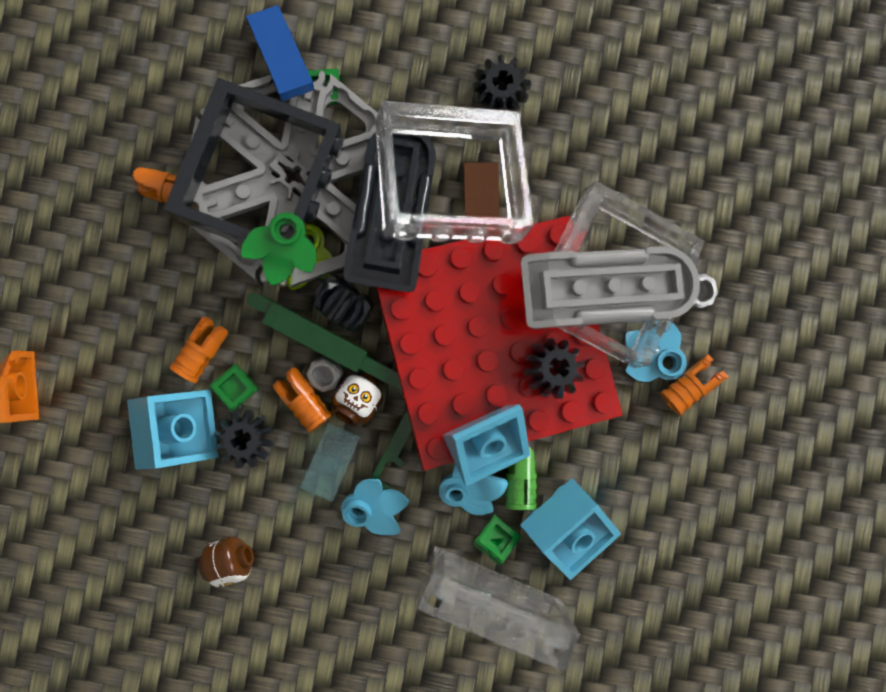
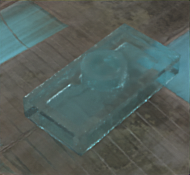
M328 423L300 488L333 501L361 436Z

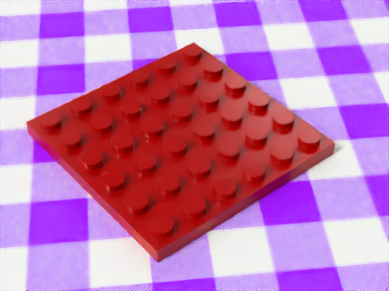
M570 216L422 249L414 291L403 292L375 287L422 470L425 471L454 463L443 434L506 405L519 404L522 407L528 442L623 416L599 324L532 329L526 321L521 269L522 257L547 252H579ZM548 338H554L557 344L560 340H568V351L573 348L580 350L578 356L575 357L576 362L584 361L586 363L585 367L577 369V372L582 374L585 379L582 382H573L576 391L572 394L564 391V396L561 399H555L552 393L549 397H541L540 387L536 389H530L529 387L530 382L535 379L534 376H524L523 374L524 370L532 368V365L525 361V356L535 355L533 345L537 343L544 345L545 340ZM556 362L550 363L549 365L553 366V368H549L552 375L558 374L559 372L555 371V369H559Z

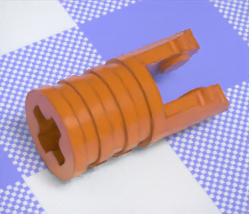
M144 167L135 168L132 176L134 182L138 185L139 194L158 202L166 203L177 174L173 175L169 172ZM197 205L191 206L192 209H195L197 207Z
M207 316L201 318L186 340V344L181 348L179 355L175 357V361L169 367L179 376L197 384L200 375L204 373V369L209 365L210 360L213 359L229 332L222 326L213 329L214 321Z
M706 354L684 372L682 377H679L675 383L669 385L666 390L663 389L660 392L664 402L676 415L681 417L685 410H688L701 397L704 398L729 378L724 371H721L711 377L710 381L703 386L695 375L711 365L713 359L709 354Z
M292 367L286 372L287 375H285L288 382L281 379L277 380L272 386L289 410L294 413L293 415L298 418L300 424L305 427L306 432L310 434L327 422L333 414L327 409L321 398L316 395L315 390L296 367Z

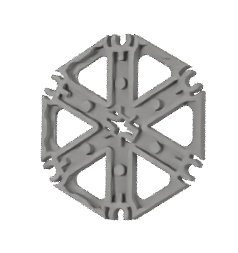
M320 71L318 80L313 82L314 91L291 98L289 104L323 117L326 106L332 101H338L339 104L364 123L366 132L344 140L339 158L333 157L328 168L333 170L330 183L326 190L320 189L316 199L320 203L316 219L343 241L345 245L344 251L339 256L316 263L311 273L301 271L295 267L292 273L291 288L344 269L356 204L335 188L332 183L362 174L368 141L376 131L385 126L392 125L332 74H330L329 83L325 87L324 71ZM271 75L240 84L242 87L266 96L277 93ZM336 89L339 99L331 100L330 95H333V90ZM234 102L219 141L227 144L255 169L209 185L201 181L192 205L199 206L200 212L222 220L269 205L265 225L269 226L270 221L280 213L294 214L300 199L294 191L300 195L302 194L319 150L320 135L285 122L282 142H280L244 112L245 106ZM203 108L200 110L201 115L205 110ZM197 116L195 119L192 139L200 122ZM283 168L293 173L300 170V179L304 185L296 181L288 184V177ZM192 226L197 233L257 282L258 271L261 267L263 268L262 259L243 258L241 250L230 240ZM284 226L282 228L281 236L283 238L285 237L289 226ZM262 269L260 278L263 284H267L268 280ZM288 279L280 283V286L285 287Z

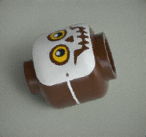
M362 373L361 376L353 374L346 376L331 398L334 415L342 422L353 427L357 426V424L368 423L383 402V395L378 388L379 382L366 373Z
M236 536L224 538L209 543L203 549L198 562L199 572L205 581L217 588L241 582L251 572L254 554L251 547L246 545L242 539Z

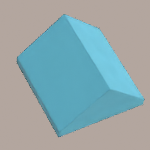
M519 404L503 406L443 434L466 487L530 456L523 409Z

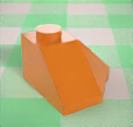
M11 351L0 364V423L38 420L39 407L34 351Z

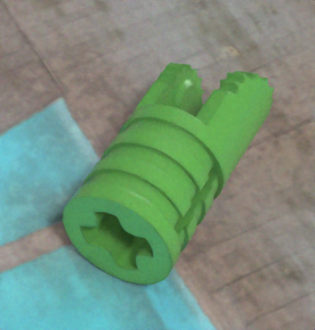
M529 447V457L508 466V472H506L508 486L505 492V508L537 509L535 452H533L531 447Z

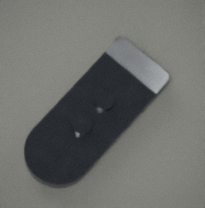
M405 124L388 125L376 131L368 141L343 272L344 279L348 282L403 292H412L416 287L436 163V152L429 137L415 127Z

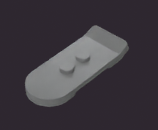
M668 246L588 252H547L526 255L521 260L526 321L532 329L671 319L681 316L690 310L696 302L700 290L699 274L693 261L684 252Z

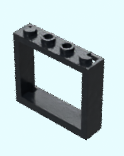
M217 78L163 210L171 219L243 245L246 237L252 230L191 208L227 117L235 102L324 136L294 212L302 220L306 228L307 222L313 223L318 214L320 203L316 199L320 189L326 190L330 183L333 170L328 168L332 158H339L342 152L341 148L345 138L341 137V124ZM288 227L284 238H290L293 235V227Z

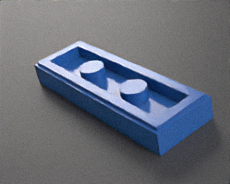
M279 5L247 15L248 24L281 101L314 91L313 81Z

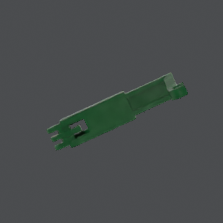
M250 293L247 296L249 306L266 314L262 323L356 373L361 369L402 391L397 371L367 356L369 351L261 294ZM407 409L373 472V479L381 481L380 475L388 462H394L398 467L405 465L404 460L399 454L412 432ZM381 481L383 490L391 489L389 483Z

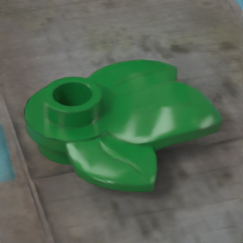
M287 212L276 215L270 221L269 226L254 228L246 237L241 249V256L243 258L262 259L264 274L268 282L274 286L287 280L295 267L301 271L311 273L317 257L314 245L305 237L306 229L304 223L297 215ZM284 226L294 228V233L290 238H283L281 236V230Z

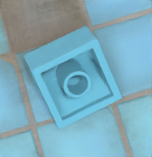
M211 389L127 400L135 469H156L219 458V454L215 450L217 438L214 437L216 429Z
M573 478L565 485L560 486L554 492V495L539 508L533 510L528 518L520 524L539 549L570 580L621 535L620 531Z

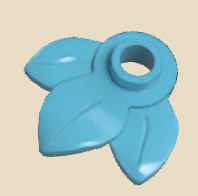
M669 319L656 320L652 333L644 330H633L625 333L626 348L634 358L625 369L628 375L637 381L650 382L658 377L664 380H674L684 373L687 360L685 354L680 350L682 337L679 329ZM667 356L673 360V367L669 370L663 366V359Z
M455 464L453 473L447 475L441 481L439 496L447 505L461 506L470 514L485 515L494 511L492 501L503 495L508 486V481L490 475L466 487ZM453 490H459V491H461V492H460V493H453V492H451V491H453Z
M367 479L356 485L354 494L344 498L341 511L343 519L351 526H365L370 532L378 535H397L400 533V527L394 515L406 508L409 500L397 490H383L379 479Z

